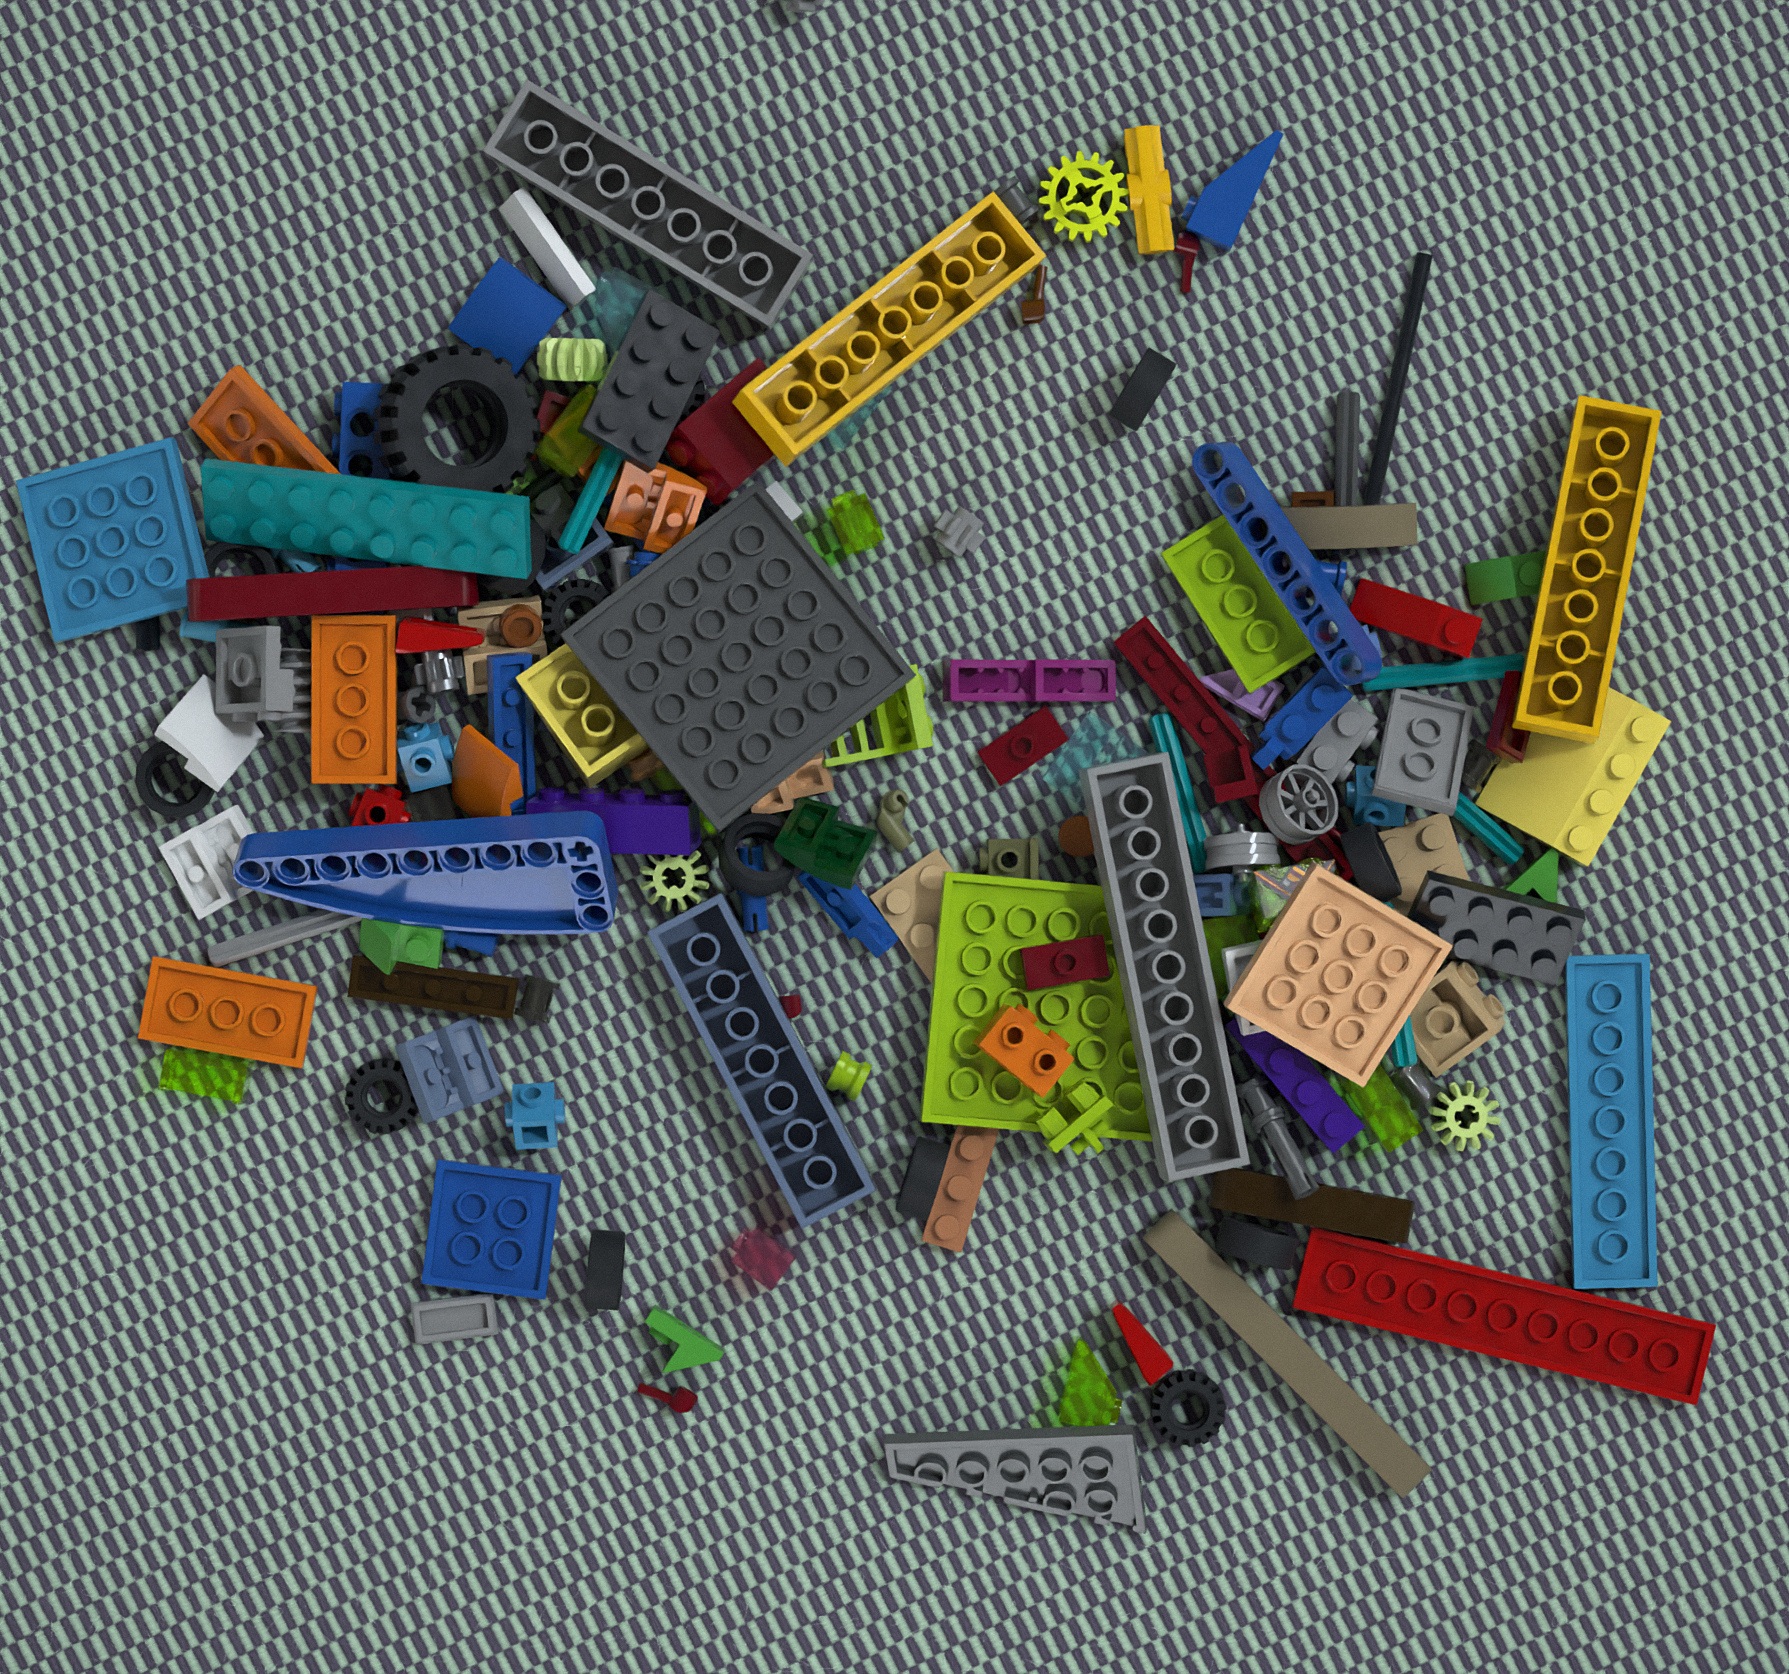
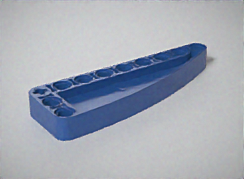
M590 811L253 833L242 838L233 866V876L240 885L262 893L367 919L454 931L498 934L599 933L608 930L612 926L618 900V888L605 826L602 819Z

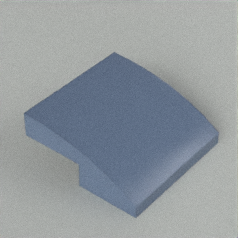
M475 1015L395 1046L424 1124L504 1093Z

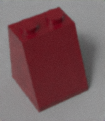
M759 357L679 424L672 432L665 446V450L669 453L673 462L679 465L689 477L707 487L705 496L716 507L778 458L732 403L741 389L768 369Z

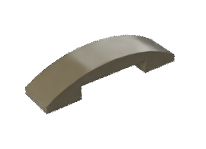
M1416 503L1316 507L1279 506L1309 550L1417 545ZM1262 519L1259 527L1261 535L1265 538L1268 533V526Z

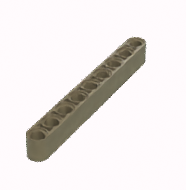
M1172 1208L1142 1237L1403 1499L1433 1470Z

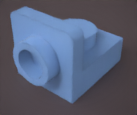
M1233 873L1193 874L1201 916H1234L1249 913V905L1252 901V887L1249 882L1239 883V875H1233Z

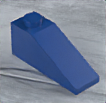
M1277 130L1274 131L1202 190L1199 199L1191 195L1181 216V219L1188 221L1184 232L1229 252L1284 133Z

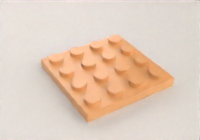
M1312 861L1223 1004L1231 1011L1364 1088L1453 945Z

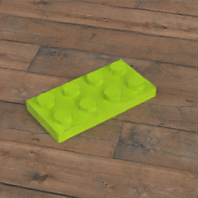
M1224 514L1161 553V557L1249 695L1317 653Z

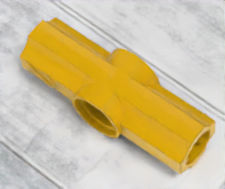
M1145 125L1124 129L1123 139L1129 173L1126 174V189H1129V195L1127 196L1129 209L1133 211L1138 255L1174 251V237L1169 207L1172 206L1171 184L1168 169L1164 168L1160 125Z

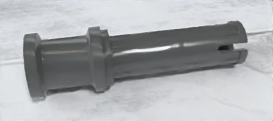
M1267 1076L1254 1078L1236 1089L1237 1100L1243 1101L1252 1119L1250 1126L1256 1133L1262 1134L1278 1167L1289 1184L1295 1200H1300L1302 1197L1306 1198L1315 1193L1319 1186L1311 1175L1306 1162L1284 1123L1286 1118L1285 1110L1282 1106H1277L1267 1087L1269 1084Z

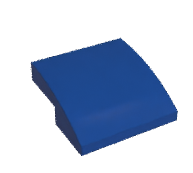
M499 257L447 329L473 348L483 347L492 350V356L496 358H506L513 364L510 370L516 375L520 374L539 346V342L548 336L568 306L504 258Z

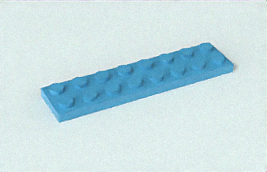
M1650 954L1569 955L1564 968L1572 1287L1574 1289L1658 1287Z

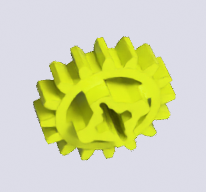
M1077 151L1075 162L1072 163L1065 155L1060 158L1062 166L1060 170L1052 166L1047 169L1048 174L1053 179L1052 182L1041 181L1040 188L1048 192V196L1039 198L1038 203L1041 206H1049L1050 209L1044 214V221L1055 219L1057 224L1053 232L1058 234L1064 228L1069 230L1068 240L1071 242L1074 241L1077 233L1083 234L1086 243L1091 242L1092 232L1095 231L1102 238L1107 237L1105 226L1109 224L1117 228L1120 225V221L1115 216V213H1126L1128 206L1119 202V198L1129 195V189L1118 187V184L1125 177L1124 174L1117 173L1112 175L1110 171L1114 162L1109 160L1104 165L1099 164V153L1094 152L1090 161L1084 160L1082 151ZM1080 170L1093 171L1102 177L1092 180L1083 177ZM1064 178L1069 188L1066 197L1056 203V189ZM1081 187L1084 192L1097 190L1091 197V206L1086 207L1083 202L1071 204L1072 200L1076 198L1077 188ZM1111 192V206L1106 215L1103 216L1099 207L1100 199ZM1070 214L1084 217L1089 224H1077L1066 217Z

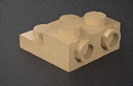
M1455 959L1449 960L1438 969L1410 1013L1416 1054L1436 1078L1499 1033L1506 1023L1502 1018L1505 1015V1010L1500 1001L1492 994L1486 997L1476 985L1479 982V978L1475 970L1468 963L1463 962L1459 964Z

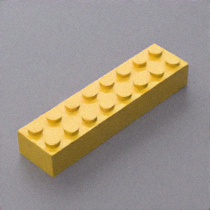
M993 191L741 389L732 403L783 465L787 467L1034 271L1046 255Z
M1579 395L1571 420L1512 728L1592 744L1599 738L1662 413L1660 410Z

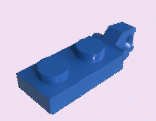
M1321 666L1264 723L1265 727L1259 733L1264 742L1251 754L1252 760L1263 770L1279 755L1286 761L1292 754L1295 755L1353 697V694L1343 684L1339 683L1327 668Z
M804 870L798 875L799 881L849 940L853 937L857 938L865 944L876 959L899 940L890 925L885 922L883 916H881L856 884H854L852 890L823 881Z

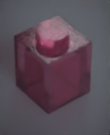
M758 1225L755 1226L752 1232L744 1228L730 1247L736 1252L731 1262L770 1291L773 1290L797 1256L794 1251Z

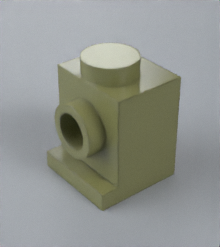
M987 839V847L979 848L980 872H988V875L1039 880V839ZM1006 852H1013L1017 856V863L1012 868H1006L1001 863V857Z

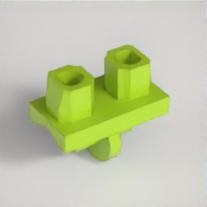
M1079 1081L1065 1094V1097L1077 1110L1074 1115L1065 1121L1055 1107L1051 1106L1035 1119L1036 1124L1045 1137L1042 1141L1049 1151L1058 1153L1079 1134L1081 1137L1070 1146L1077 1156L1089 1146L1097 1154L1104 1150V1146L1098 1138L1108 1131L1109 1127L1103 1120H1100L1091 1129L1088 1126L1112 1107L1113 1103L1106 1095L1097 1094L1085 1082Z

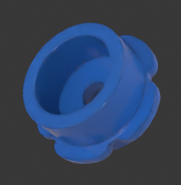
M635 552L634 560H626V564H630L629 577L636 576L659 558L660 554Z

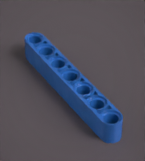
M1229 441L1205 443L1199 446L1192 458V466L1196 475L1332 676L1343 685H1355L1374 680L1380 674L1382 668V659L1379 652L1241 449ZM1216 452L1222 458V465L1219 470L1214 464ZM1239 485L1245 492V499L1242 504L1237 498ZM1262 519L1268 526V533L1265 538L1261 535L1259 527ZM1285 553L1291 560L1289 572L1284 569L1282 562ZM1308 587L1314 593V603L1312 606L1308 604L1305 596ZM1331 621L1336 625L1338 631L1335 640L1329 634L1328 627ZM1354 655L1361 663L1359 674H1356L1352 668Z

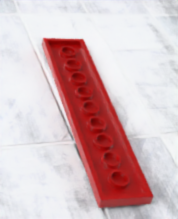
M1310 1226L1291 1305L1292 1308L1696 1406L1716 1329V1324L1313 1226Z

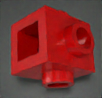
M379 784L377 790L366 787L364 794L357 792L348 815L354 817L351 827L410 823L412 814L406 812L410 803L400 799L402 791L385 784ZM377 806L382 807L386 812L385 819L380 823L374 822L371 818V811Z

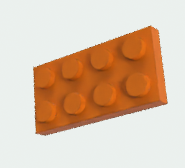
M241 365L232 367L187 423L220 460L340 474Z
M311 615V784H397V653H395L397 644V616Z
M153 956L138 1039L304 1068L318 986Z

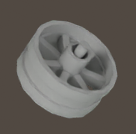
M1299 764L1288 767L1267 780L1260 791L1259 807L1264 822L1275 836L1289 844L1300 845L1310 842L1331 829L1338 817V800L1334 788L1327 777L1316 768L1308 765ZM1282 782H1284L1287 792L1281 789ZM1311 809H1315V810H1316L1317 816L1314 814V812H1313ZM1305 821L1310 825L1313 831L1305 828Z
M1236 824V832L1211 836L1203 840L1207 858L1205 860V871L1208 873H1233V875H1239V883L1248 882L1247 875L1253 874L1255 871H1270L1280 867V856H1278L1277 852L1279 838L1273 833L1245 831L1244 824Z

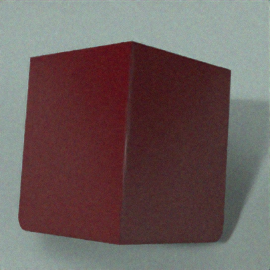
M1247 745L1204 755L1203 760L1213 804L1258 794Z

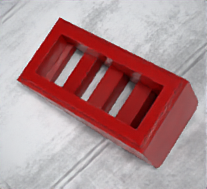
M405 616L399 625L395 653L406 654L478 646L483 644L486 631L482 628Z
M1116 1299L1111 1304L1112 1313L1145 1381L1151 1386L1173 1367L1174 1362L1122 1301Z

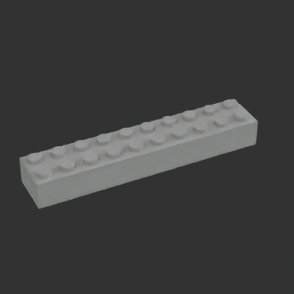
M1157 752L1080 768L1078 771L1159 1177L1171 1182L1249 1165V1155L1169 753Z

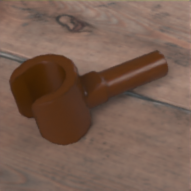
M1038 265L1033 290L1034 300L1021 301L1023 324L1040 323L1044 319V287L1047 266Z

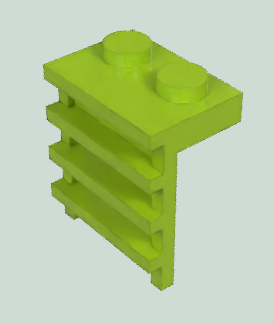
M917 664L909 665L916 674L915 678L870 713L877 749L869 750L864 721L862 719L850 729L855 753L847 755L844 736L842 735L830 744L833 758L821 760L823 768L933 746V723L926 712L923 697L925 694V683L918 672Z

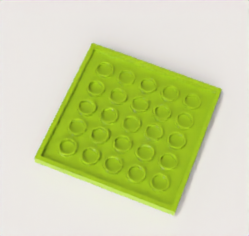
M943 871L919 1121L1041 1132L1035 1119L1049 1107H1055L1065 1121L1077 1112L1075 1107L1065 1097V1094L1079 1081H1083L1095 1090L1097 1094L1106 1095L1113 1103L1112 1107L1088 1126L1089 1129L1100 1120H1103L1109 1127V1130L1100 1137L1152 1142L1102 886ZM1103 934L1110 976L1031 990L1026 989L1019 948ZM1020 1003L1038 1018L1034 1025L1047 1035L1050 1030H1053L1070 1044L1066 1051L1075 1059L1044 1098L1033 1093L973 1043L1003 1004L1011 1005L1015 1009Z

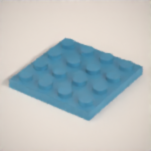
M166 438L16 480L54 642L61 643L187 608L186 579L209 578L175 438Z

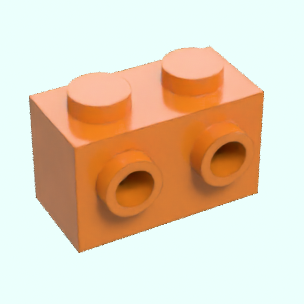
M1020 1003L1015 1009L1011 1005L1003 1004L973 1043L1033 1093L1044 1098L1075 1059L1066 1051L1070 1044L1053 1030H1050L1047 1035L1034 1025L1038 1018Z

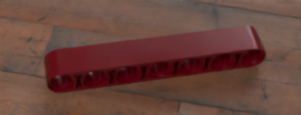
M425 566L186 579L188 622L479 605L477 573Z

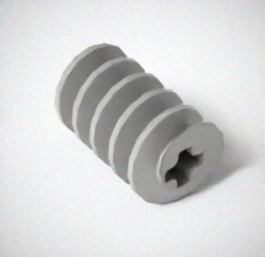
M282 648L280 658L283 659V662H280V669H293V684L295 688L293 712H283V721L270 722L280 726V729L274 730V732L311 733V722H309L311 718V649Z

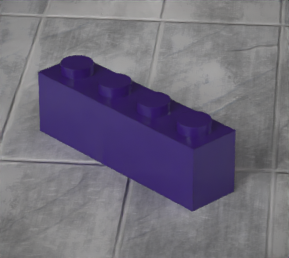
M547 787L540 789L539 793L526 802L527 814L590 811L597 814L604 823L610 853L691 855L701 845L699 808L688 795H685V791L680 789L664 790L660 792V795H645V790L637 788L621 790L620 794H604V789L585 788L580 790L579 793H564L563 788Z
M1235 1013L1222 1023L1333 1154L1365 1127L1302 1051L1267 1031L1243 1036L1240 1032Z

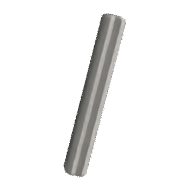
M323 909L212 945L208 948V956L213 967H221L362 920V917Z

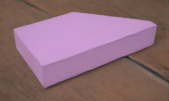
M1233 669L1200 677L1199 679L1206 689L1262 722L1267 718L1285 687L1280 682L1273 680L1249 695Z

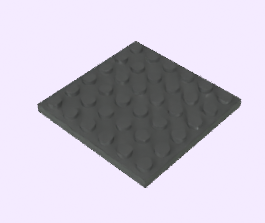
M758 480L560 634L563 641L718 833L916 676L914 671Z

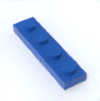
M526 651L487 655L489 741L518 764L523 797L510 803L512 816L527 815L526 802L536 795L533 705L515 678L532 666V654Z

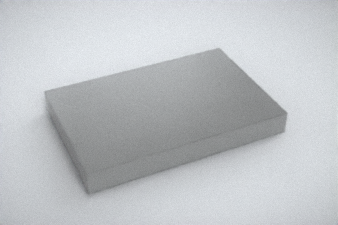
M1404 688L1392 689L1371 796L1453 816L1457 805L1474 706Z

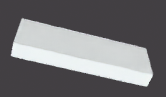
M522 187L514 192L499 210L563 302L568 306V309L572 311L580 306L596 290L595 286L528 190Z

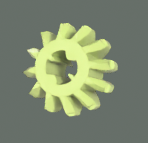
M545 338L539 342V352H537L539 376L544 380L599 381L603 378L607 366L608 354H606V345L600 339Z
M699 851L693 852L688 860L683 858L684 855L672 857V855L664 854V860H661L657 854L647 855L657 866L655 869L648 866L640 867V873L653 875V881L641 883L640 888L641 890H647L655 886L657 892L648 899L651 905L655 904L663 895L666 897L663 904L664 912H670L673 899H677L680 912L687 911L685 895H688L696 904L702 901L701 897L692 890L694 886L700 889L709 888L708 882L696 880V875L705 874L709 871L708 865H702L696 869L692 866L701 856ZM669 867L671 870H676L680 867L684 870L686 876L681 878L685 879L686 882L682 888L677 885L670 888L666 886L664 879H667L668 876H663L666 868Z
M1466 1080L1463 1094H1461L1459 1086L1455 1082L1449 1083V1090L1452 1097L1448 1098L1440 1091L1435 1094V1097L1443 1102L1444 1106L1443 1108L1430 1107L1429 1113L1435 1116H1442V1120L1432 1123L1430 1127L1434 1132L1447 1128L1440 1139V1142L1444 1145L1450 1143L1456 1136V1150H1464L1466 1138H1469L1471 1146L1477 1150L1481 1148L1478 1134L1481 1133L1489 1140H1492L1494 1134L1485 1128L1486 1124H1500L1501 1119L1499 1117L1488 1115L1487 1113L1499 1107L1498 1101L1489 1100L1482 1103L1489 1094V1089L1484 1086L1473 1096V1081ZM1465 1105H1471L1468 1110L1475 1114L1474 1119L1467 1120L1464 1127L1458 1126L1461 1121L1455 1118L1456 1111H1463Z

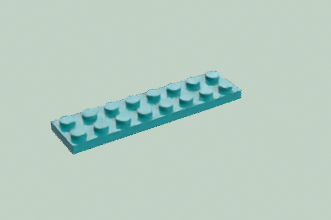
M207 458L200 466L206 540L527 579L532 571L529 497Z

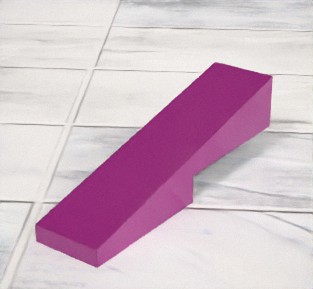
M942 660L943 702L1116 701V660Z

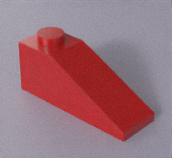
M1360 578L1349 608L1359 622L1461 659L1469 658L1483 618L1364 578Z

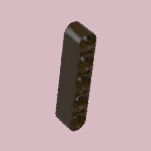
M1235 1167L1214 1172L1208 1206L1382 1240L1408 1243L1415 1202L1317 1183L1319 1189L1306 1198L1302 1197L1300 1200H1295L1284 1176Z

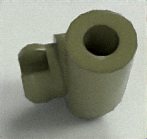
M895 789L886 792L881 798L876 823L899 853L915 840L902 825L905 809L909 804V798L904 791Z

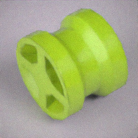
M842 1051L825 1088L831 1091L839 1089L846 1093L848 1099L855 1102L869 1075L872 1064L866 1061L856 1062L852 1060L849 1053Z

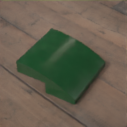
M800 797L775 840L774 849L805 872L833 885L852 890L876 844L877 831L839 821L838 806Z

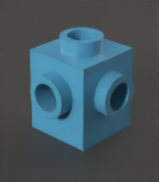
M426 722L414 723L407 726L404 731L399 732L398 773L405 771L411 793L452 783L453 765L451 760L454 759L455 749L451 736L449 734L443 736L439 722L432 724Z
M1356 765L1354 782H1346L1345 807H1352L1353 824L1364 825L1371 822L1373 825L1403 826L1406 804L1371 796L1377 766Z
M554 1082L512 1085V1102H505L506 1127H513L516 1150L558 1147V1124H565L564 1099H556Z

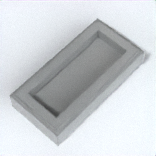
M488 1292L412 1302L410 1304L416 1345L499 1334L494 1293Z

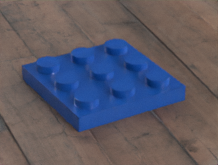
M438 1159L421 1284L545 1300L547 1297L562 1175Z

